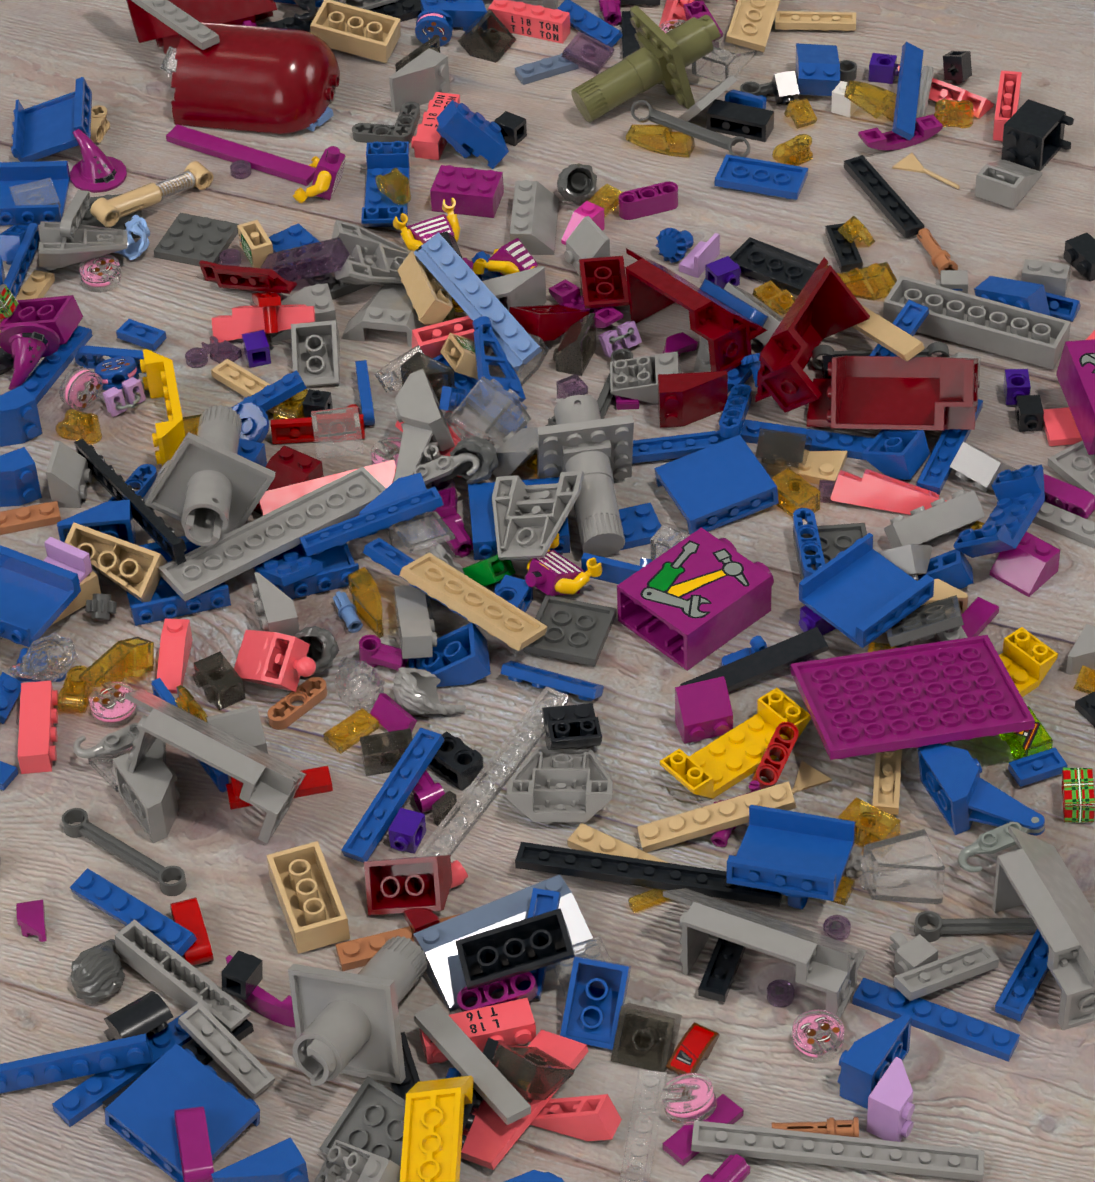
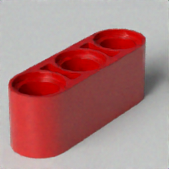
M782 722L777 726L751 780L758 781L761 789L776 785L797 741L799 732L796 725L791 722ZM780 735H786L789 740L782 739ZM770 756H776L780 761H774ZM760 777H766L770 783L763 782Z
M197 898L170 904L173 921L191 931L197 938L192 946L183 954L184 959L192 966L214 961Z

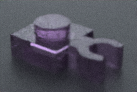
M211 336L209 337L210 344L201 343L202 351L210 354V359L219 364L226 359L235 362L242 357L241 349L226 340L219 343L216 337Z

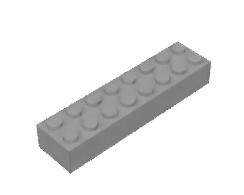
M904 276L899 277L884 300L883 318L890 323H893L908 300H911L929 308L928 316L916 332L1053 370L1062 355L1065 342L1069 341L1070 321Z

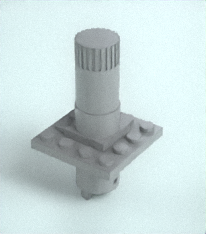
M574 395L565 399H556L557 405L554 408L556 425L537 427V479L560 477L561 472H584L581 491L574 503L582 550L585 553L601 557L610 556L617 551L619 552L625 545V537L614 489V479L621 480L626 477H632L633 416L627 415L601 419L598 402L592 395Z
M214 405V407L211 406L209 409H205V412H202L197 436L190 432L187 433L145 501L146 506L181 521L188 540L200 546L215 544L221 536L242 527L275 478L274 471L237 455L242 420L240 415L232 408H228V406Z
M404 936L392 937L358 974L293 964L288 969L297 1040L293 1045V1057L299 1069L310 1077L311 1086H319L325 1083V1081H331L340 1073L364 1078L368 1076L371 1079L398 1084L405 1080L398 1003L427 969L425 952L421 950L420 945L418 946L415 941L413 942L410 938L407 939Z

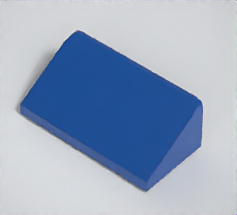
M1045 292L1050 316L1073 322L1081 307L1080 300Z

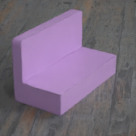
M715 233L707 242L700 241L679 264V272L698 278L705 271V265L713 262L719 256L720 234Z
M49 537L44 542L47 557L43 561L77 573L79 583L92 572L89 553L53 537Z

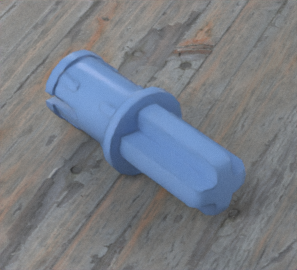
M336 592L333 601L338 609V616L344 620L349 632H358L363 624L356 613V606L350 602L345 592Z

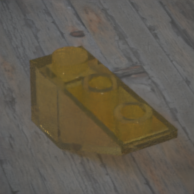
M888 262L874 263L868 267L854 268L847 272L837 273L856 298L873 301L886 298L897 282Z
M140 637L118 641L81 673L79 680L89 683L92 687H101L106 682H122L126 677H142L143 673L154 671V642Z

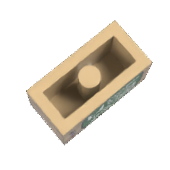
M254 220L237 225L240 247L253 268H266L275 265L272 242L259 221Z
M450 333L440 353L455 372L478 379L475 342Z

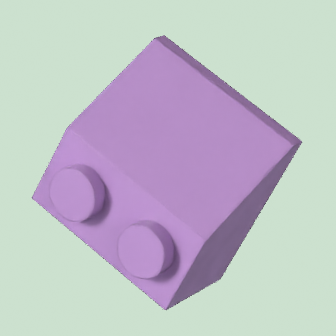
M895 1057L868 1097L866 1131L883 1140L900 1142L903 1137L907 1138L912 1131L914 1122L911 1121V1116L915 1105L912 1104L913 1089L903 1062L898 1057Z

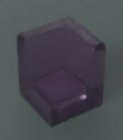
M577 374L556 381L557 399L588 394V386Z

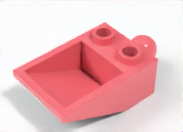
M246 630L231 677L296 692L300 676L309 677L313 675L316 670V663L312 658L307 657L310 644L295 636L277 632Z

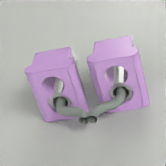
M627 321L617 327H613L612 330L594 337V340H596L594 342L601 343L604 354L608 357H611L612 352L617 349H623V347L628 349L642 342L635 321Z
M131 377L122 382L123 389L118 390L112 387L99 395V399L106 403L107 410L111 413L112 417L121 414L127 408L137 407V404L146 400L141 379ZM123 393H125L126 401L130 404L126 405Z

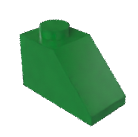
M498 554L462 568L464 575L482 586L500 581L505 575L510 576L516 573L511 560H500Z

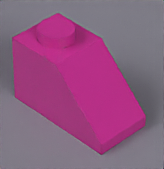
M589 201L583 203L573 212L561 243L566 245L567 239L586 216H589L603 231L605 229L604 208Z

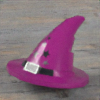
M80 129L73 131L81 148L82 160L75 164L70 171L72 184L80 190L90 191L91 193L107 192L120 186L127 177L126 166L122 161L106 156Z
M17 323L1 330L0 347L14 358V372L8 389L13 390L21 386L42 357L50 356L58 350L60 338L54 330L35 323Z

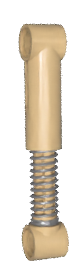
M193 161L185 168L184 173L160 181L157 184L149 183L109 200L99 198L92 204L90 212L105 227H112L120 218L161 202V199L188 188L197 187L199 190L208 188L213 181V174L198 161Z

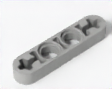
M77 191L62 217L60 236L70 238L74 236L89 209L90 191Z

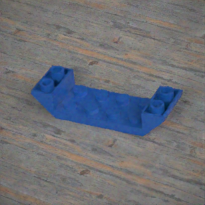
M376 141L367 143L365 207H362L361 223L364 228L394 227L393 220L395 216L400 222H402L400 219L402 213L408 217L410 182L409 141Z
M1042 464L1036 466L1025 465L1014 471L1009 469L1001 471L991 485L998 499L996 507L981 529H966L962 531L953 545L954 548L971 558L1016 549L1045 502Z

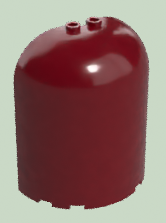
M200 22L219 35V43L202 50L185 37H181L175 54V60H177L176 72H172L171 88H175L174 100L171 101L175 125L276 134L297 132L317 122L326 111L330 101L333 100L335 88L339 86L340 70L334 53L321 38L307 31Z

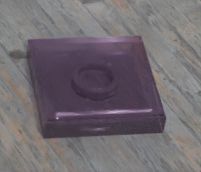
M578 32L564 49L561 57L598 74L612 57L615 49Z

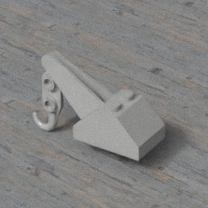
M420 369L411 373L395 398L398 408L394 410L399 423H404L401 424L403 434L393 482L401 477L421 473L426 485L450 475L455 468L467 461L473 463V467L467 471V475L474 474L478 470L480 462L473 453L441 456L428 462L424 455L425 447L429 445L431 451H433L431 447L433 444L438 447L439 451H444L454 447L455 444L443 412L439 409L440 404L424 370Z
M132 723L125 728L107 734L96 746L89 749L80 748V744L86 739L85 736H81L74 742V753L79 757L87 759L103 754H118L125 749L135 746L132 743L139 731L137 730L138 723ZM158 738L134 773L129 772L131 760L128 759L129 753L112 759L119 795L152 843L168 837L179 812L177 799L180 798L179 791L174 784L177 781L176 774L172 767L166 766V742Z

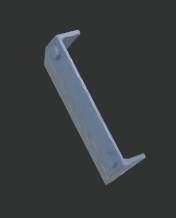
M560 874L413 934L414 941L418 946L420 945L421 950L425 952L424 955L427 957V969L425 971L450 1012L460 1008L457 1003V995L461 989L467 987L455 941L527 919L533 888L560 892L559 908H561L566 921L575 956L583 957L598 950L580 908ZM574 958L548 965L546 972L569 963ZM496 989L492 992V994L499 992L503 989ZM468 998L465 1001V1005L477 1001L478 998Z

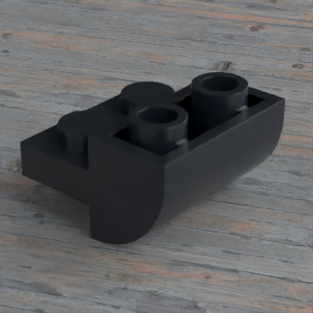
M593 703L542 708V718L546 733L545 742L548 750L601 745L602 734L598 717H595Z
M150 991L104 1018L108 1029L103 1032L108 1041L114 1038L118 1040L146 1034L151 1030L155 1035L167 1028L169 1025L166 1021L174 1016L163 999L156 992Z

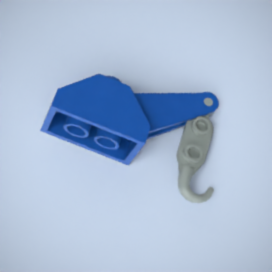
M939 743L917 748L920 780L955 835L970 830L973 821L997 827L981 834L975 842L961 850L958 862L963 870L968 872L982 871V866H971L967 863V859L973 855L994 854L1016 845L1008 831L1009 825L1034 836L1041 835L1045 831V818L1042 814L1030 809L980 778V773H982L981 765L977 758L973 759L968 750Z

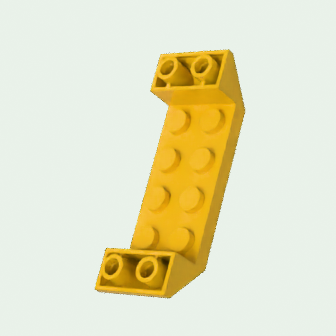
M145 349L143 350L144 359L140 360L141 372L147 374L146 377H142L144 390H149L151 399L164 397L166 402L168 421L155 423L156 433H152L154 447H159V450L155 451L157 465L162 464L163 466L168 460H171L185 438L184 423L173 361Z
M1021 627L1004 638L1003 653L999 657L1020 695L1024 697L1040 685L1058 658V653Z
M776 687L758 699L757 714L691 756H688L679 748L660 760V765L693 794L714 799L756 771L770 739L780 723L791 722L796 725L799 738L811 720V716ZM780 735L782 739L789 740L786 735ZM773 755L770 756L772 760H775L777 758Z
M472 1075L420 1081L406 1093L400 1182L460 1181L464 1105L472 1104L474 1080Z

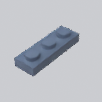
M569 51L516 67L515 75L525 85L579 69V64Z

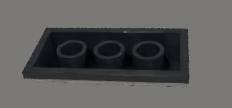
M561 908L455 941L468 990L575 957L572 941Z

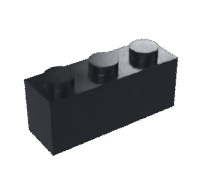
M715 99L706 113V129L766 142L774 129V111Z

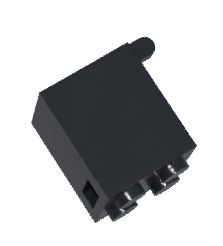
M1028 99L1004 125L1001 160H1007L1041 171L1061 148L1065 150L1071 149V142L1063 139L1065 125H1073L1074 119L1066 116L1065 111Z

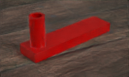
M274 292L252 293L253 303L258 307H263L265 333H278L276 306L281 305V296Z
M351 404L346 408V415L271 420L272 443L286 444L365 439L364 415L360 414V409L357 405Z
M328 766L301 770V772L307 775L293 798L333 791ZM231 777V783L226 784L230 809L253 806L239 798L244 783Z

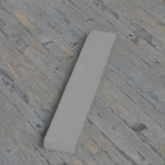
M438 1003L414 1014V1022L462 1076H473V1088L506 1125L531 1114L529 1103Z

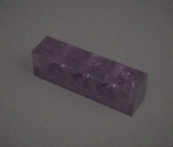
M340 237L270 253L261 268L272 269L283 279L293 282L340 271L350 254Z

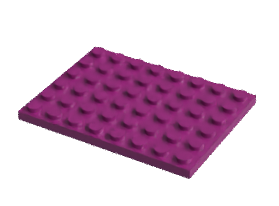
M988 635L791 664V674L830 760L886 751L892 752L912 747L919 748L938 743L945 744L958 740H971L973 738L996 736L1010 732H1022L1034 729L1035 726L1032 714Z

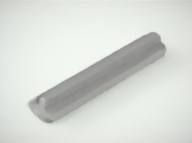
M924 66L922 69L916 118L924 117L926 114L934 73L933 67Z

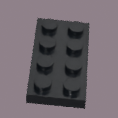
M751 237L730 256L740 266L742 274L795 295L800 294L819 265Z

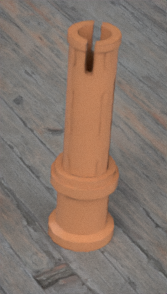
M927 228L919 230L918 233L920 235L917 234V238L931 256L932 265L939 269V275L941 270H958V265L950 259V254L946 250L941 249Z
M829 1117L827 1122H772L773 1129L859 1137L858 1117H854L853 1120H835L834 1117Z

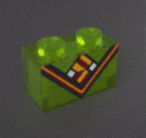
M1029 706L1027 707L1035 720L1034 729L999 734L1002 741H1006L1010 747L1011 754L1015 759H1021L1052 749L1053 746L1052 738Z

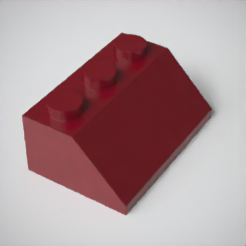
M450 855L364 862L368 916L404 913L403 910L410 908H422L429 911L444 910L452 885Z

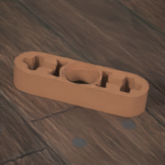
M320 677L309 678L297 687L296 692H290L273 705L267 713L270 727L276 730L287 728L325 699L327 696L326 681ZM297 700L304 702L300 706H293L291 704Z

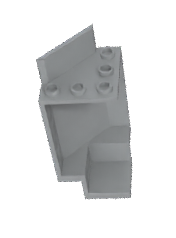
M144 689L125 693V699L150 711L148 717L144 715L138 723L137 730L139 731L132 743L135 746L128 757L131 760L129 772L134 773L157 738L244 783L239 798L267 812L258 839L268 843L289 810L295 792L307 774Z
M1009 825L1008 831L1019 850L1009 851L997 857L992 909L996 913L1024 904L1049 947L1047 966L1062 990L1058 1024L1061 1029L1066 1030L1095 1021V912L1056 848Z
M686 888L663 891V897L691 906L688 911L683 912L679 922V926L682 927L680 962H682L684 975L688 976L710 935L796 964L795 982L826 992V1017L838 1024L857 988V970L868 950Z

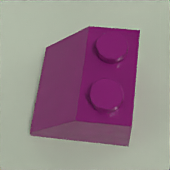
M1026 531L1016 549L999 553L989 575L1030 597L1058 572L1060 549Z
M724 676L675 687V724L684 744L722 736L733 729V712Z

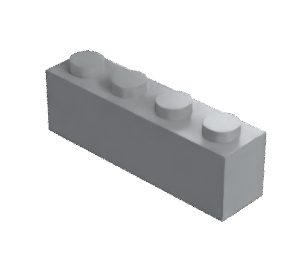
M963 489L951 494V500L945 502V499L941 498L930 503L932 508L925 510L924 506L910 511L912 515L910 517L904 518L902 514L891 519V525L884 528L891 547L896 548L909 544L920 545L986 517L975 491L965 493Z
M411 585L394 586V607L402 658L433 657L432 647H437V635L434 619H432L429 595Z

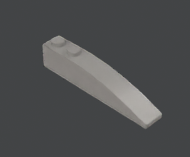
M135 919L115 935L116 954L119 958L155 987L190 1010L200 1002L230 1032L251 1015L249 1010L229 994L222 991L219 986Z

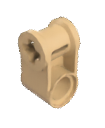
M102 105L93 106L91 111L90 139L96 143H100L106 132L110 129V123L106 118L107 108Z

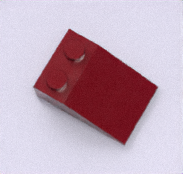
M623 256L579 259L580 284L585 309L629 305Z
M560 304L509 307L510 314L537 344H545V341L555 340L589 316V311Z
M727 371L658 375L660 428L683 427L724 410L728 399Z
M285 445L270 458L265 468L275 472V478L266 491L324 477L322 461ZM258 503L253 511L262 514Z

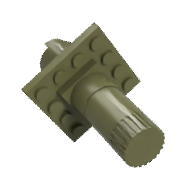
M637 5L630 8L632 16L630 21L636 30L635 38L639 43L640 49L571 90L572 98L580 114L586 121L591 123L657 84H662L669 95L673 94L679 105H684L689 109L695 104L685 67L713 51L712 41L721 36L714 21L706 14L698 19L692 17L665 33Z

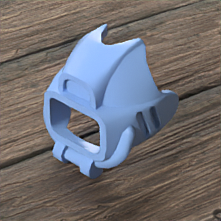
M134 215L131 221L125 223L127 249L114 252L122 254L129 260L139 257L150 244L148 239L150 230L146 220L138 215ZM131 232H133L135 235H139L141 238L137 242H135L131 236Z

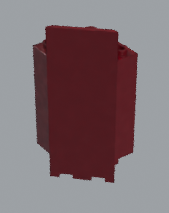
M126 0L138 42L142 43L156 39L158 48L161 47L164 54L176 52L182 35L133 1ZM168 0L197 21L204 23L242 25L244 21L249 20L255 23L256 20L272 17L273 11L277 10L276 3L273 0Z
M626 248V253L638 260L625 267L631 321H635L636 324L676 302L689 311L690 330L708 340L711 372H729L742 364L741 360L745 356L752 355L751 339L768 331L767 329L705 293L668 268Z
M825 257L760 353L759 361L761 363L757 377L758 391L755 396V402L772 396L784 413L818 400L822 394L803 370L812 357L813 349L819 346L824 338L870 318V315L832 266H828V261Z
M898 356L833 357L832 362L828 363V376H832V379H813V383L822 394L818 400L809 403L806 427L975 430V412H977L978 388H980V381H978V358L913 357L909 361H905Z

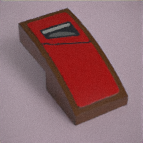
M694 1022L674 1050L666 1068L689 1080H693L704 1058L708 1059L720 1034Z

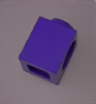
M872 53L869 63L868 81L893 84L895 76H899L897 67L900 64H897V55Z
M1005 369L1003 388L1006 405H1016V396L1030 395L1031 386L1028 369Z
M400 808L388 830L390 848L415 854L426 833L425 814Z

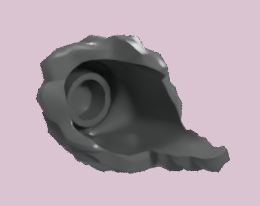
M580 163L571 164L558 175V192L567 201L582 203L586 201L591 202L595 198L597 175L593 173L592 166Z
M478 436L461 440L450 452V456L473 453L480 462L478 470L468 476L467 471L473 467V463L467 461L455 468L450 475L437 479L433 483L438 486L439 483L448 481L456 476H462L467 480V484L488 480L492 472L499 466L494 445Z
M317 626L305 627L294 635L310 644L307 657L312 658L316 663L314 674H320L333 665V660L339 652V647L329 630Z
M114 939L107 940L81 952L78 958L72 961V986L76 991L77 998L84 999L87 1004L96 1003L110 997L112 994L117 993L123 985L125 973L123 972L119 956L113 951L116 949Z

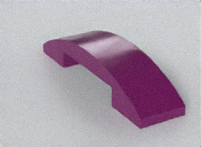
M932 114L916 118L914 137L911 140H907L892 131L882 133L878 128L860 131L858 136L872 149L898 150L919 144L931 138L943 129V125Z
M566 279L549 288V293L558 304L589 311V316L581 321L588 326L605 328L623 318V314L612 307L585 309L583 298L580 295V288Z
M231 955L226 957V964L233 958ZM257 985L247 1000H243L250 1008L263 1017L295 1028L292 997L290 995L281 1002Z

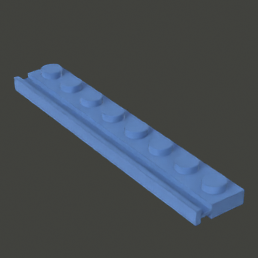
M439 232L424 243L418 252H413L472 321L483 316L490 318L493 333L506 354L507 360L516 371L519 370L521 365L527 364L542 351L534 339Z

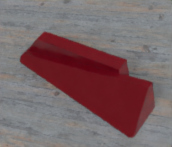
M203 260L199 262L205 281L217 282L219 288L290 294L297 285L296 282L283 279L272 269L220 265Z

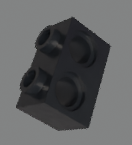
M446 731L442 734L444 742L428 767L463 791L484 774L483 756L477 750H473L465 745L460 738L454 737Z

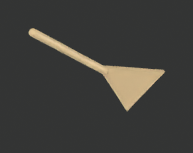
M910 153L892 167V169L926 173L956 189L960 188L958 184L925 169L913 153Z
M801 761L792 792L795 794L796 792L830 782L832 779Z

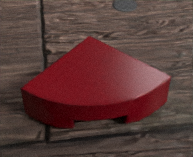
M422 908L403 910L404 917L414 933L440 923L439 918L429 910Z

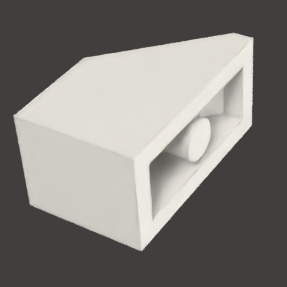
M841 81L832 91L831 112L850 118L868 97V92L860 86Z

